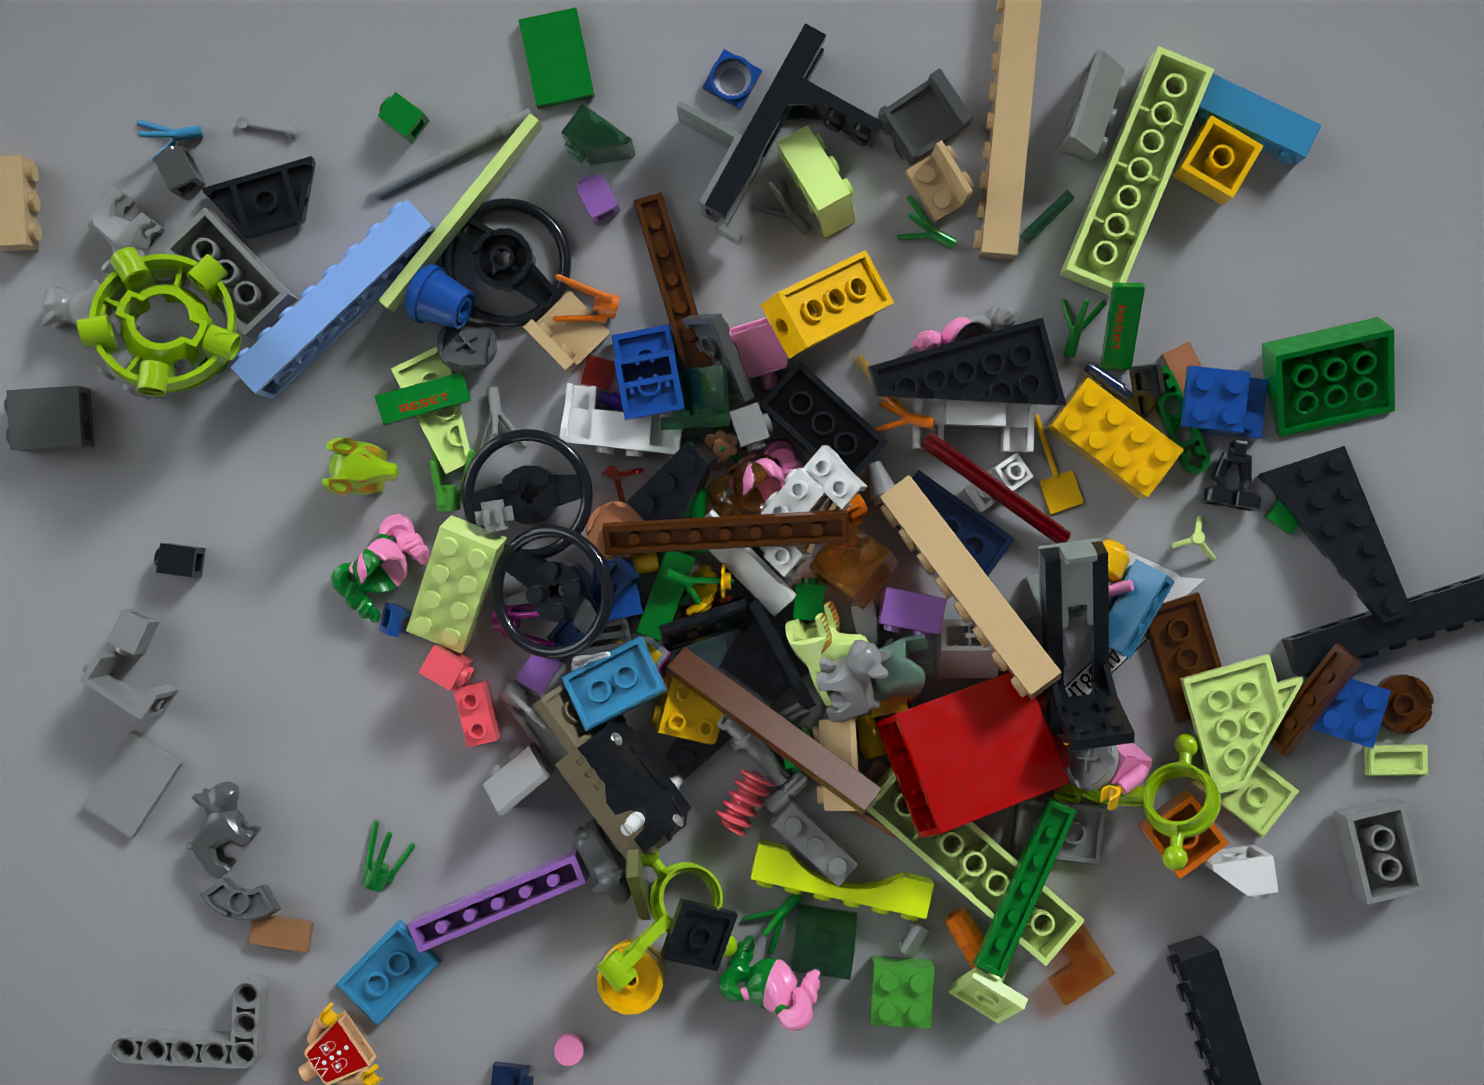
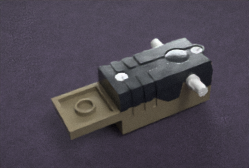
M561 683L533 704L540 716L557 736L560 743L569 752L555 766L625 859L628 850L639 849L640 854H654L662 846L669 843L672 837L686 826L687 814L692 807L679 791V787L684 784L683 778L680 775H675L672 779L669 778L651 752L644 748L645 744L642 740L635 736L636 732L633 728L626 724L627 720L623 715L590 732H586L564 683Z

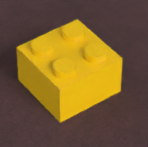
M1211 115L1200 126L1172 176L1223 206L1234 198L1262 150L1263 145Z

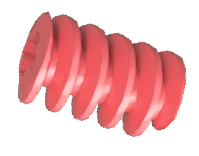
M741 769L740 773L744 776L745 780H734L739 790L729 789L728 793L733 800H722V804L727 810H716L715 813L726 828L740 836H745L746 833L742 827L750 828L752 825L747 816L757 817L758 812L753 806L763 807L764 802L760 796L768 797L770 791L766 786L773 787L775 783L756 771Z

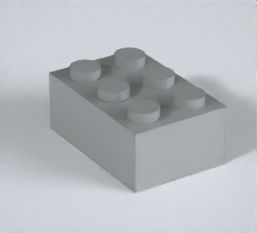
M1388 797L1333 811L1353 895L1356 899L1370 905L1427 891L1405 802Z

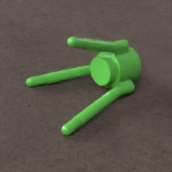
M431 447L432 461L429 462L436 494L437 511L460 510L463 480L466 470L474 457V450L470 449L468 451L459 491L457 490V485L443 484L440 463Z

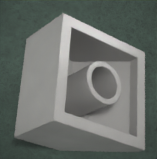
M522 743L509 754L512 758L509 763L503 767L499 762L486 773L489 779L483 783V786L500 816L508 812L555 771V768L534 743L530 744L527 748Z

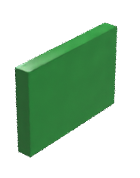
M577 8L518 19L537 108L540 109L595 97Z

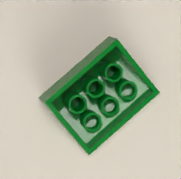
M1379 317L1262 343L1264 378L1268 379L1267 392L1276 433L1279 437L1395 411L1394 328Z

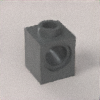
M181 145L169 146L161 151V155L154 157L168 190L177 196H183L206 184L191 152Z

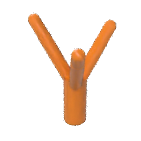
M881 397L887 403L880 401L878 403L880 407L904 419L876 427L875 430L878 433L906 424L930 430L933 429L935 418L909 412L892 397Z

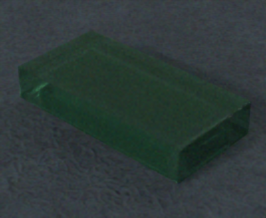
M1067 189L1019 237L1026 244H1029L1070 205L1075 196Z

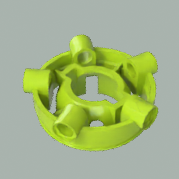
M125 247L118 250L110 258V262L115 270L106 277L96 291L91 303L89 317L77 320V329L82 345L84 347L95 346L112 371L124 380L137 386L139 393L154 397L192 389L208 381L222 369L227 360L231 361L235 358L242 341V336L236 333L237 318L233 302L222 283V280L228 273L217 260L208 254L197 262L193 259L174 254H153L141 257L134 247ZM175 277L174 285H154L156 284L154 279ZM185 279H188L192 287L212 304L218 299L222 302L227 315V329L215 325L208 315L209 310L205 302L196 294L183 288ZM163 295L166 303L186 305L190 322L199 327L194 338L191 340L180 336L167 343H155L145 339L138 332L136 322L142 314L151 308L148 299ZM113 310L116 311L115 315L121 323L120 333L125 341L126 349L133 358L126 369L118 364L112 356L113 353L120 352L115 326L110 320ZM207 357L208 361L197 369L177 377L174 375L178 373L174 365L176 361L187 359L192 368H194Z

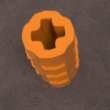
M962 907L947 915L943 921L965 956V959L971 968L974 969L976 966H974L973 962L984 938L967 909Z

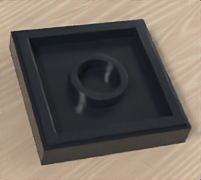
M680 898L660 953L662 959L718 971L738 917L737 913L732 910Z

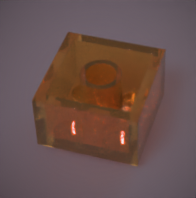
M848 522L849 542L827 543L809 565V568L819 580L864 610L900 563L891 550Z

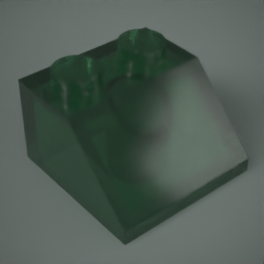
M583 103L561 132L565 141L564 146L569 150L567 153L579 163H582L584 160L590 165L633 159L636 154L632 139Z
M799 903L790 957L791 971L808 973L816 969L820 971L821 976L850 980L855 953L857 912Z

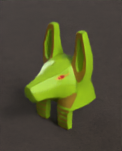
M335 437L326 444V449L334 452L329 458L328 472L331 478L322 479V486L329 493L337 495L348 493L352 495H368L383 492L385 481H395L398 477L399 469L397 464L387 462L388 451L374 444L354 441L347 437Z

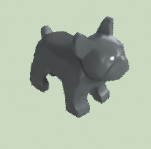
M228 781L221 782L211 789L204 788L203 793L192 796V799L197 804L205 808L207 818L194 840L186 844V848L193 851L204 869L218 879L222 878L224 874L226 875L237 862L235 858L225 855L222 845L231 840L244 847L261 830V827L257 825H250L245 820L244 815L237 809L239 787L233 782Z
M594 818L586 823L587 827L585 829L579 827L573 831L574 843L590 875L596 881V884L590 890L591 893H600L604 900L614 905H623L631 896L625 874L626 859L606 840L603 833L604 830Z

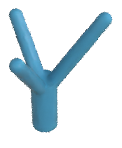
M137 120V125L155 130L139 131V137L172 138L154 157L161 155L163 149L174 146L179 141L203 137L201 125L171 129L143 120Z

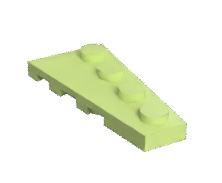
M437 347L391 368L400 388L452 375L451 369L442 362ZM460 406L416 417L446 476L465 467L470 447Z

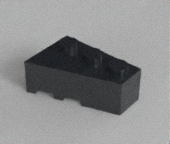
M699 436L688 440L627 503L644 521L688 518L719 457Z

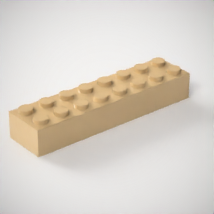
M908 475L882 494L880 499L883 506L880 509L884 517L893 528L897 525L901 528L898 533L910 551L917 549L919 554L916 557L929 575L933 572L938 578L935 579V582L947 599L951 596L955 599L956 603L953 605L963 621L967 623L971 620L975 626L972 629L974 635L985 648L990 645L994 650V653L991 654L992 659L1001 671H1010L1013 675V678L1010 679L1011 684L1020 696L1024 697L1027 694L1032 700L1061 679L1062 672L911 476Z

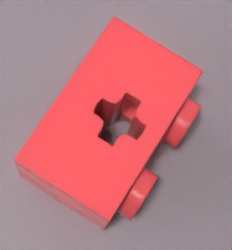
M438 644L432 647L418 673L450 691L459 686L462 687L463 684H467L475 672V669L472 667L475 659Z
M489 680L453 689L467 748L494 742L501 738L502 734Z

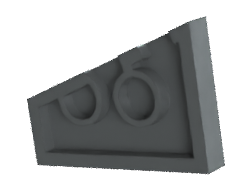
M722 313L690 315L682 319L681 321L686 329L692 327L699 341L695 344L700 353L704 352L713 363L711 371L729 402H746L754 398L750 378L744 372L740 362V353L733 344L729 334V325L723 318Z

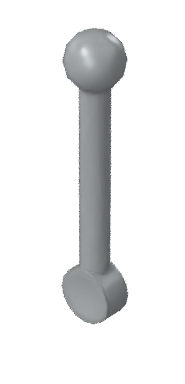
M245 117L237 119V126L242 130H247L248 128L286 134L289 138H295L298 135L295 127H288L286 129L249 122Z

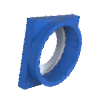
M723 49L702 89L741 110L762 74V70L749 63L745 58ZM729 68H736L745 76V87L738 94H727L720 87V76Z

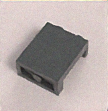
M940 68L931 73L927 81L888 107L886 105L881 107L878 113L879 120L883 122L881 130L885 135H891L896 142L894 148L902 160L906 158L910 165L932 151L939 141L942 140L944 143L968 127L973 119V116Z
M77 385L6 390L7 398L4 401V409L8 415L9 428L6 431V439L10 445V450L24 452L33 449L94 447L90 388Z

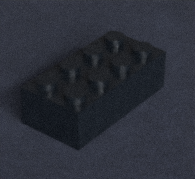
M800 360L759 404L761 411L764 414L768 413L769 418L811 457L815 455L822 445L829 446L856 476L888 443L880 433Z

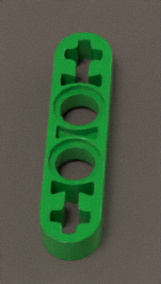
M1162 366V373L1166 377V380H1164L1165 390L1171 388L1173 392L1163 395L1155 405V409L1169 439L1181 448L1192 445L1194 442L1197 447H1193L1191 450L1195 456L1200 455L1202 458L1198 462L1199 468L1196 465L1189 464L1192 454L1190 450H1185L1178 457L1183 470L1190 474L1202 473L1210 465V454L1197 428H1189L1191 436L1186 442H1182L1176 437V429L1181 424L1184 396L1171 369L1167 366ZM1168 398H1173L1178 402L1179 409L1174 415H1170L1164 410V402Z

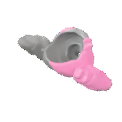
M995 306L984 315L973 313L964 317H958L950 321L943 328L942 332L934 330L920 332L912 341L911 349L915 352H921L1013 326L1016 322L1017 311L1011 306Z

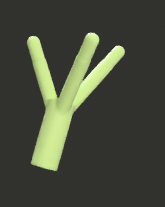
M1199 515L1196 519L1194 534L1190 538L1173 543L1171 546L1175 549L1189 544L1198 545L1211 561H1215L1216 556L1204 542L1205 535L1201 532L1203 517Z

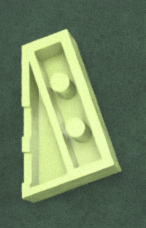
M807 125L777 141L780 158L797 189L801 190L809 205L807 207L810 213H815L819 219L820 231L826 239L855 223L851 196L854 195V190L847 178L842 180L839 176L840 168L832 155L828 157L824 152L826 146L819 133L814 135Z

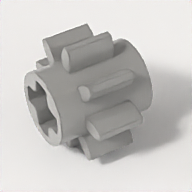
M503 499L480 503L482 511L474 512L477 526L484 525L486 533L508 529L507 521L514 520L512 506L504 507Z

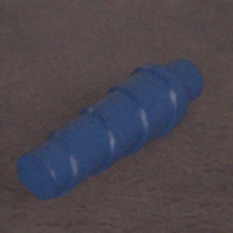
M1089 361L1084 367V371L1115 398L1118 396L1127 403L1133 396V393L1125 387V383H1122L1108 372L1103 371L1097 365L1095 366Z

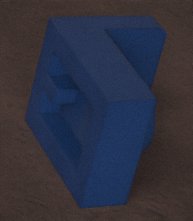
M495 1061L491 1085H533L534 1076H529L530 1065Z

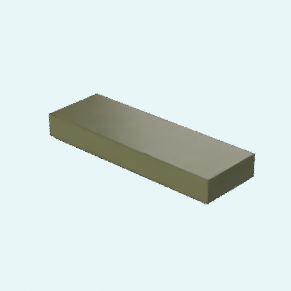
M639 849L628 850L626 857V879L639 918L641 920H651L649 907L650 885Z

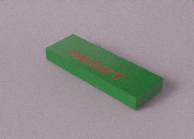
M1112 283L1100 362L1102 369L1129 370V367H1132L1145 291L1143 283Z
M461 372L375 395L384 426L471 402L465 378Z

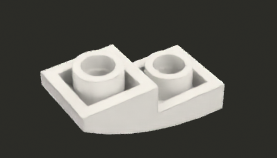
M1017 452L987 472L1012 491L1034 477ZM972 483L964 487L980 512L997 502Z

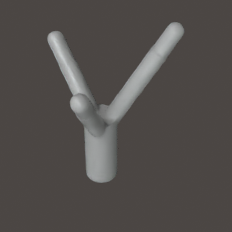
M498 387L487 389L490 416L480 449L488 442L491 431L494 437L498 435V418L509 431L516 430L502 413ZM525 441L519 442L523 448L527 447Z

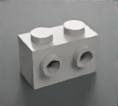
M758 402L729 412V419L734 434L737 436L740 451L747 449L749 454L764 449L766 446L765 442L769 441V434L772 433L773 427L768 413L762 415Z

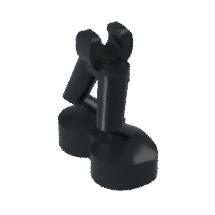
M1237 439L1230 442L1228 451L1221 453L1211 475L1217 485L1202 488L1201 503L1226 506L1243 511L1260 510L1262 498L1256 493L1249 491L1252 483V456L1246 454L1248 447L1246 440ZM1231 464L1238 465L1240 482L1237 490H1232L1228 487L1223 479Z

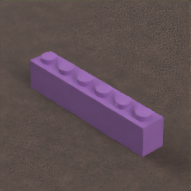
M578 849L420 914L414 917L407 926L420 953L583 885L587 882L590 875Z

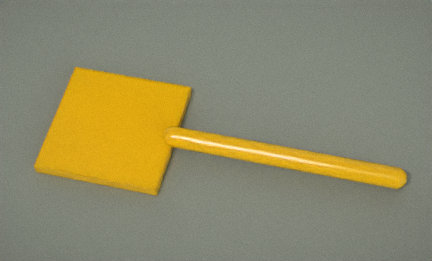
M1035 414V425L1053 477L1039 481L1051 515L1081 505L1084 501L1073 470L1058 474L1039 415Z

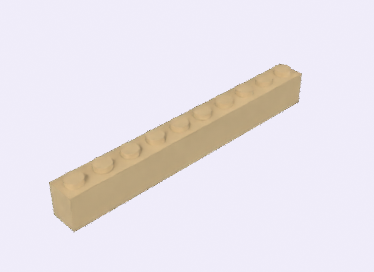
M997 0L996 12L1001 13L1000 24H995L993 42H998L997 53L992 54L990 71L995 72L994 83L990 82L988 88V101H992L991 112L986 114L985 130H989L988 142L984 141L982 160L987 161L986 171H981L979 189H984L983 201H978L976 218L981 219L980 230L975 231L973 244L974 248H978L977 257L1013 260L1018 255L1042 0Z

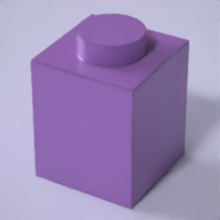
M602 173L597 176L590 174L579 181L580 185L575 187L595 225L621 211Z
M531 654L516 680L542 695L564 662L559 659H547Z

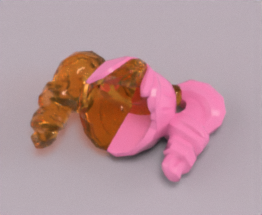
M786 439L773 440L766 445L761 459L741 470L736 476L715 478L708 486L707 497L718 510V515H742L740 512L742 508L753 513H762L767 507L765 504L767 499L774 492H779L786 484L784 482L786 476L794 469L804 468L802 462L798 461L797 449L794 444ZM774 460L778 461L780 465L778 466ZM727 489H733L734 495H728Z

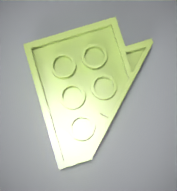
M1268 654L1180 678L1206 772L1214 780L1220 794L1246 786L1304 682L1301 676L1277 682L1272 661Z

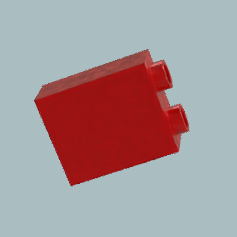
M1008 672L876 722L919 838L942 834L1070 783L1065 771L1070 765L1068 750L1059 736L1050 734L1042 714L1047 708V699L1044 691L1032 700L1027 694L1021 697L1011 684L1010 679L1013 678V675Z

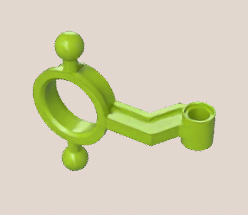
M1189 733L1181 734L1175 740L1174 747L1179 754V762L1166 764L1158 768L1149 776L1145 786H1137L1128 794H1121L1118 801V806L1143 807L1149 823L1161 834L1171 837L1170 846L1164 850L1162 860L1168 869L1174 871L1183 869L1188 861L1187 853L1182 848L1183 839L1197 836L1206 831L1216 820L1221 807L1220 792L1214 780L1204 771L1191 765L1192 756L1199 749V742L1194 735ZM1176 777L1196 779L1206 789V800L1202 809L1195 816L1184 821L1164 819L1156 813L1154 807V800L1158 789L1165 782ZM1070 782L1054 789V798L1065 803H1078L1081 801V795L1100 805H1108L1109 799L1101 803L1099 802L1102 788L1087 791L1072 785Z
M659 850L652 855L640 854L643 865L650 866L657 874L649 893V907L654 922L625 948L622 953L618 949L614 950L596 967L616 992L623 989L638 974L633 966L643 957L647 948L664 932L668 934L673 919L665 909L663 897L666 885L671 878L680 873H690L698 876L709 888L711 906L722 908L723 893L720 883L709 870L690 862L676 863L666 867L659 859ZM732 935L723 958L733 956L737 950V941Z

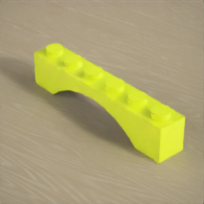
M758 839L751 869V879L756 880L755 884L761 887L772 888L773 884L783 886L786 892L801 895L802 891L813 893L814 898L823 901H831V898L843 900L842 904L849 907L859 908L860 904L871 906L872 911L880 914H889V911L901 913L900 917L911 921H918V917L927 918L934 887L931 878L903 871L875 882H843L838 887L828 877L819 874L805 865L787 845Z

